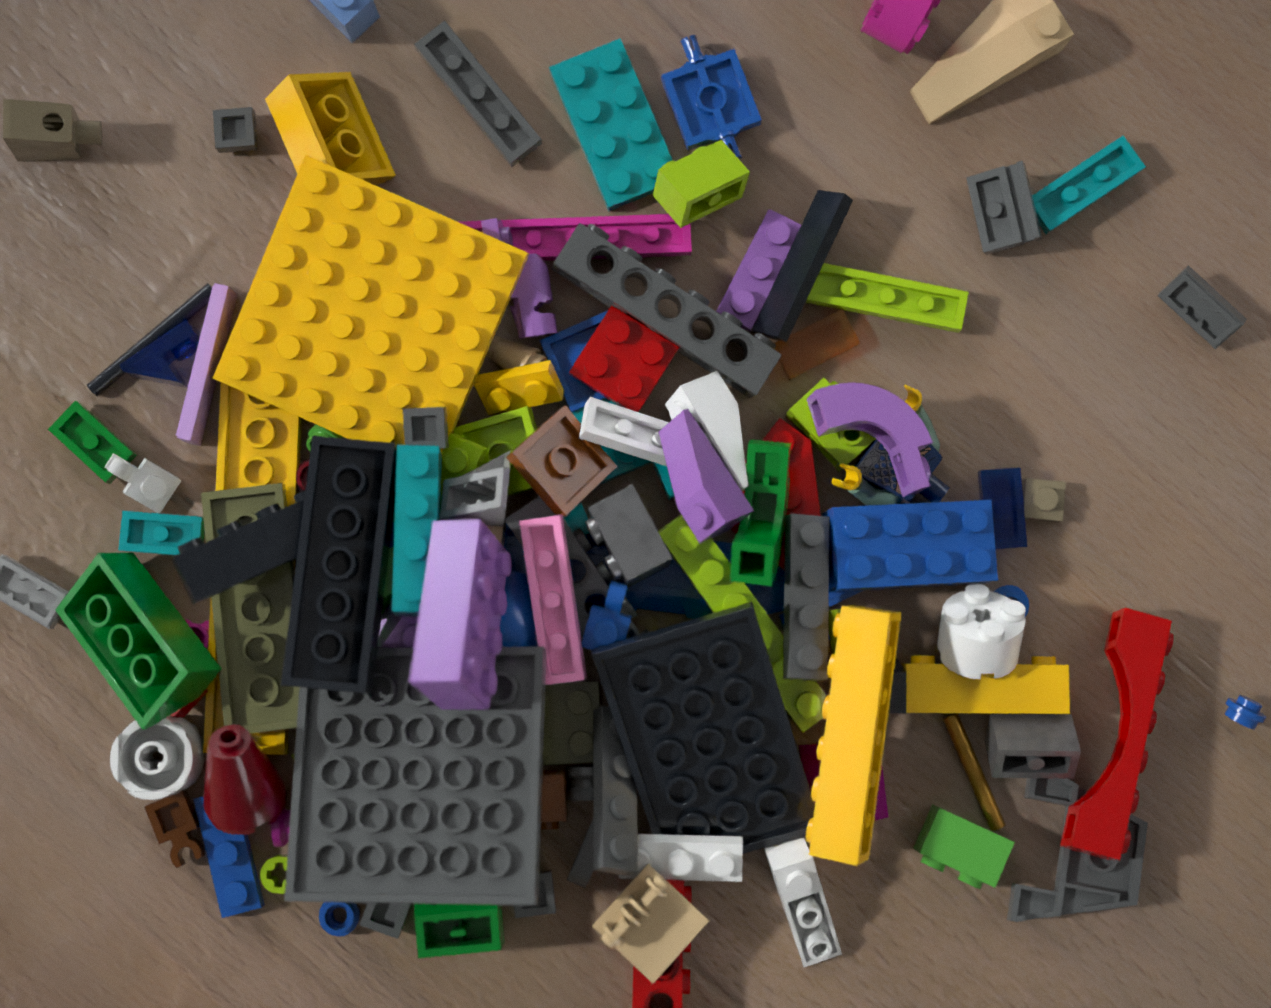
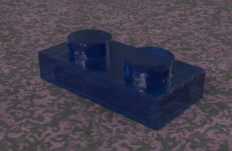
M1021 467L978 471L980 500L992 501L996 550L1028 547Z

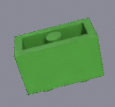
M932 804L913 849L923 854L920 862L941 872L944 871L946 866L960 871L959 880L981 889L983 883L994 888L996 887L1015 842Z

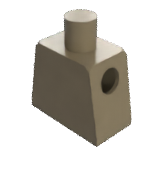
M3 99V139L17 161L77 160L81 157V144L102 145L103 132L101 121L80 120L73 105Z

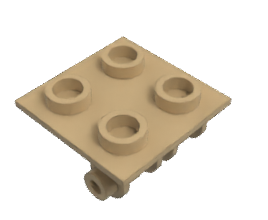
M647 864L595 921L592 927L602 935L601 939L611 949L616 948L643 975L654 983L709 920L654 868Z

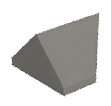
M510 451L463 476L444 480L440 519L444 521L481 519L485 525L503 527L510 462L506 457L510 454Z

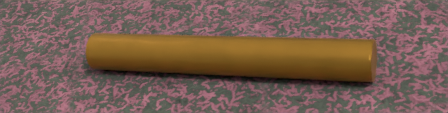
M958 713L945 716L942 719L990 830L995 831L1003 828L1006 824Z

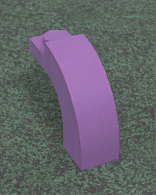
M841 383L819 388L807 398L818 437L844 430H858L875 437L888 452L902 497L917 494L930 486V468L927 460L920 456L919 451L933 442L920 417L902 399L882 388L863 383Z

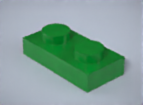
M76 400L48 429L97 476L108 484H111L117 478L116 475L105 468L113 453L129 463L137 456L133 450L96 416Z

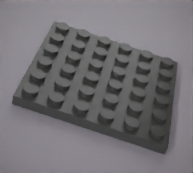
M502 647L500 654L496 655L494 670L497 675V689L495 694L491 695L489 710L440 709L410 683L414 648H378L372 695L299 687L285 901L538 906L546 649L544 647Z

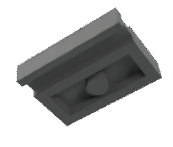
M1023 161L966 177L983 253L986 255L1020 246L1026 242L1042 239L1028 174Z

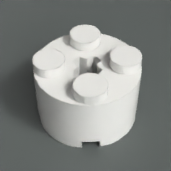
M977 583L969 584L966 586L965 591L958 592L949 597L942 608L937 640V650L939 649L941 653L940 659L942 663L954 673L971 679H980L981 674L994 673L995 679L1012 672L1018 662L1025 627L1026 610L1024 605L1004 595L992 592L985 585Z
M171 715L149 729L144 730L141 729L136 720L133 721L113 742L110 752V766L113 776L117 782H120L129 791L128 793L145 800L161 799L189 788L198 780L205 762V753H203L204 742L198 728L183 718H174ZM155 751L163 753L164 760L162 762L153 758Z

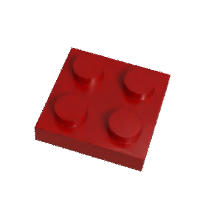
M611 305L570 369L569 375L620 407L640 412L679 351V347Z

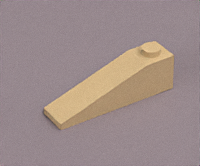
M994 0L917 82L910 93L930 125L1062 52L1074 33L1053 0Z

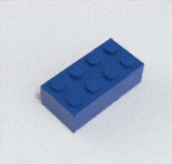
M991 500L833 507L822 513V516L829 517V592L959 586L998 581Z

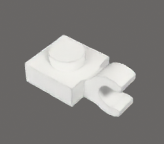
M113 453L105 465L107 471L128 482L123 490L124 494L159 514L181 482L178 477L146 458L143 459L137 468Z

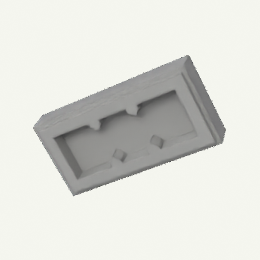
M1 554L0 601L44 627L54 629L61 618L55 609L69 591L8 555Z

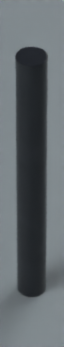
M209 283L203 286L87 384L90 391L98 397L209 303L212 286Z

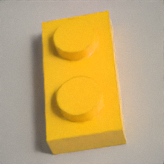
M551 360L479 374L474 383L489 415L508 412L526 406L533 407L562 401L564 389Z

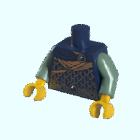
M905 384L904 388L907 390L908 396L904 402L920 417L933 442L919 451L920 456L927 460L930 468V486L919 492V494L931 503L940 502L950 488L932 474L943 459L939 453L940 443L932 421L921 405V392ZM877 439L871 443L854 466L843 463L839 465L846 472L844 481L836 478L832 479L834 486L847 489L849 493L866 505L907 504L916 495L902 497L889 454Z

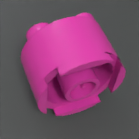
M874 0L860 31L900 53L909 54L914 44L919 42L930 23V20L927 18L933 7L936 8L941 0Z

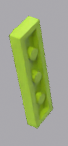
M824 263L805 303L959 333L963 326L969 292Z

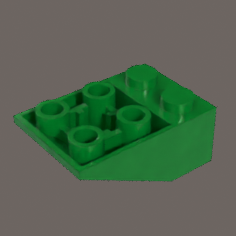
M414 904L418 959L502 950L505 943L502 905Z

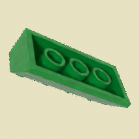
M133 552L98 553L55 609L142 730L149 729L199 698L222 670Z

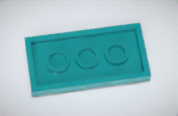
M621 38L550 66V75L608 212L653 194L658 170L667 162L673 161Z

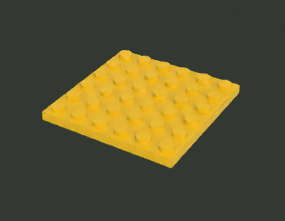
M305 155L213 379L347 439L395 443L396 445H405L403 409L446 407L449 437V434L454 431L529 257V253Z

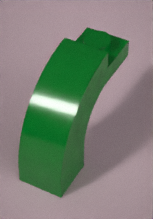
M752 439L748 443L746 467L748 486L745 488L744 496L754 511L740 521L738 532L732 542L731 582L772 586L780 560L785 531V516H787L791 443Z

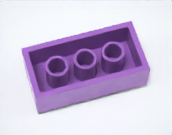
M481 519L433 521L410 683L442 710H489L491 695H494L497 689V675L494 668L496 655L500 654L502 649V636L499 628L501 615L505 614L507 608V597L504 588L506 576H509L511 573L512 561L510 553L496 539L495 535L491 533Z

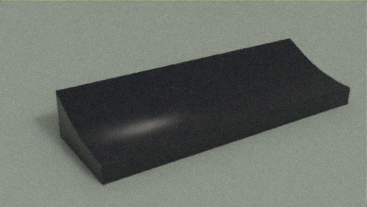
M312 436L281 685L368 695L373 693L395 507L397 445L395 443Z

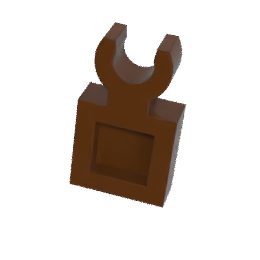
M186 789L144 806L158 843L162 844L171 840L173 847L170 852V859L176 868L185 865V860L182 856V851L185 847L193 850L196 860L205 856L204 845L198 839L193 838L190 832L199 828L200 825Z

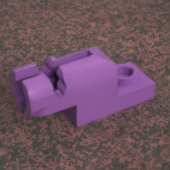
M498 218L481 221L484 234L513 246L510 227H504L503 221ZM536 253L529 254L510 298V301L513 300L514 305L510 306L511 313L518 329L519 338L521 339L558 333L555 314L539 312V308L544 303L549 304L553 301L548 267L540 255Z

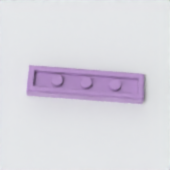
M215 283L212 287L176 433L178 439L199 446L202 443L217 381L213 379V376L221 359L222 352L225 349L238 296L226 285Z

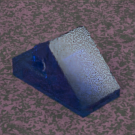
M185 320L119 366L123 372L136 379L188 388L187 383L172 362L176 359L177 361H182L192 356L197 351L201 334L195 326Z

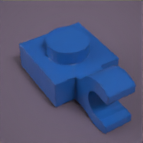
M612 581L604 608L592 605L582 640V647L592 650L626 639L632 616L620 612L628 585Z

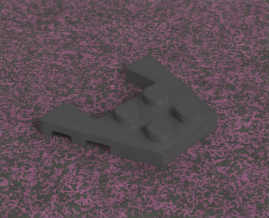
M1027 778L1024 798L1065 806L1063 835L1069 806L1085 795L1087 791L1069 779ZM1130 813L1127 830L1131 832V840L1127 852L1121 854L1120 860H1106L1060 847L1054 891L1012 883L1007 920L1021 922L1030 919L1138 905L1148 823Z

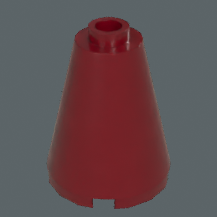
M227 725L219 728L211 735L208 742L203 798L206 815L218 830L231 835H248L256 832L255 827L266 822L269 825L272 824L285 808L287 792L283 778L246 728L239 725Z

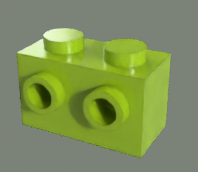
M720 140L707 147L701 146L684 158L664 164L658 170L653 196L678 226L682 228L741 199L750 171L728 146Z
M823 377L788 410L785 416L804 436L811 440L820 453L840 472L844 469L839 466L841 463L848 465L876 438L858 430H844L818 437L807 398L816 389L838 384L836 381L829 383Z

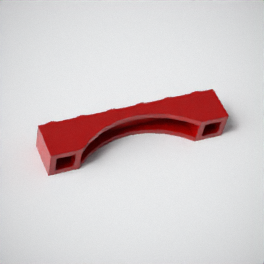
M1126 607L1112 613L1104 652L1113 669L1119 691L1120 721L1118 737L1112 756L1100 778L1085 795L1069 806L1060 847L1106 860H1120L1121 854H1125L1128 850L1131 840V832L1127 830L1130 813L1133 814L1136 811L1140 797L1139 790H1136L1138 776L1144 772L1148 762V751L1144 750L1147 735L1152 733L1157 720V712L1153 710L1156 695L1161 693L1165 683V672L1161 671L1164 656H1168L1174 641V635L1170 633L1172 620Z

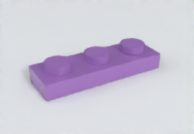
M768 209L716 311L721 315L725 311L732 314L743 323L742 329L748 332L751 331L801 224Z

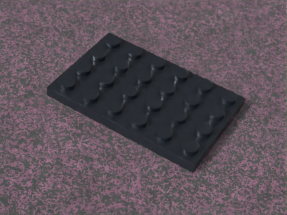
M752 602L592 649V657L652 834L743 837V854L806 836L808 822L812 817L814 818L815 803L811 798L809 783Z

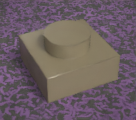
M1031 478L1023 479L1020 519L1062 522L1066 482Z

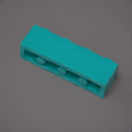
M397 445L392 612L396 617H419L433 521H440L442 454L439 446Z

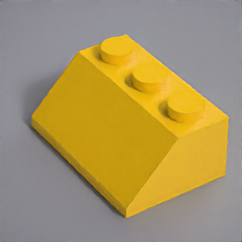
M351 72L289 74L265 98L297 174L305 155H308L376 186L396 176Z

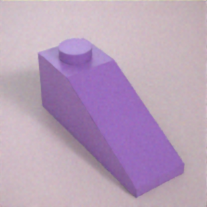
M689 409L680 412L659 431L677 508L699 543L729 531L754 511Z

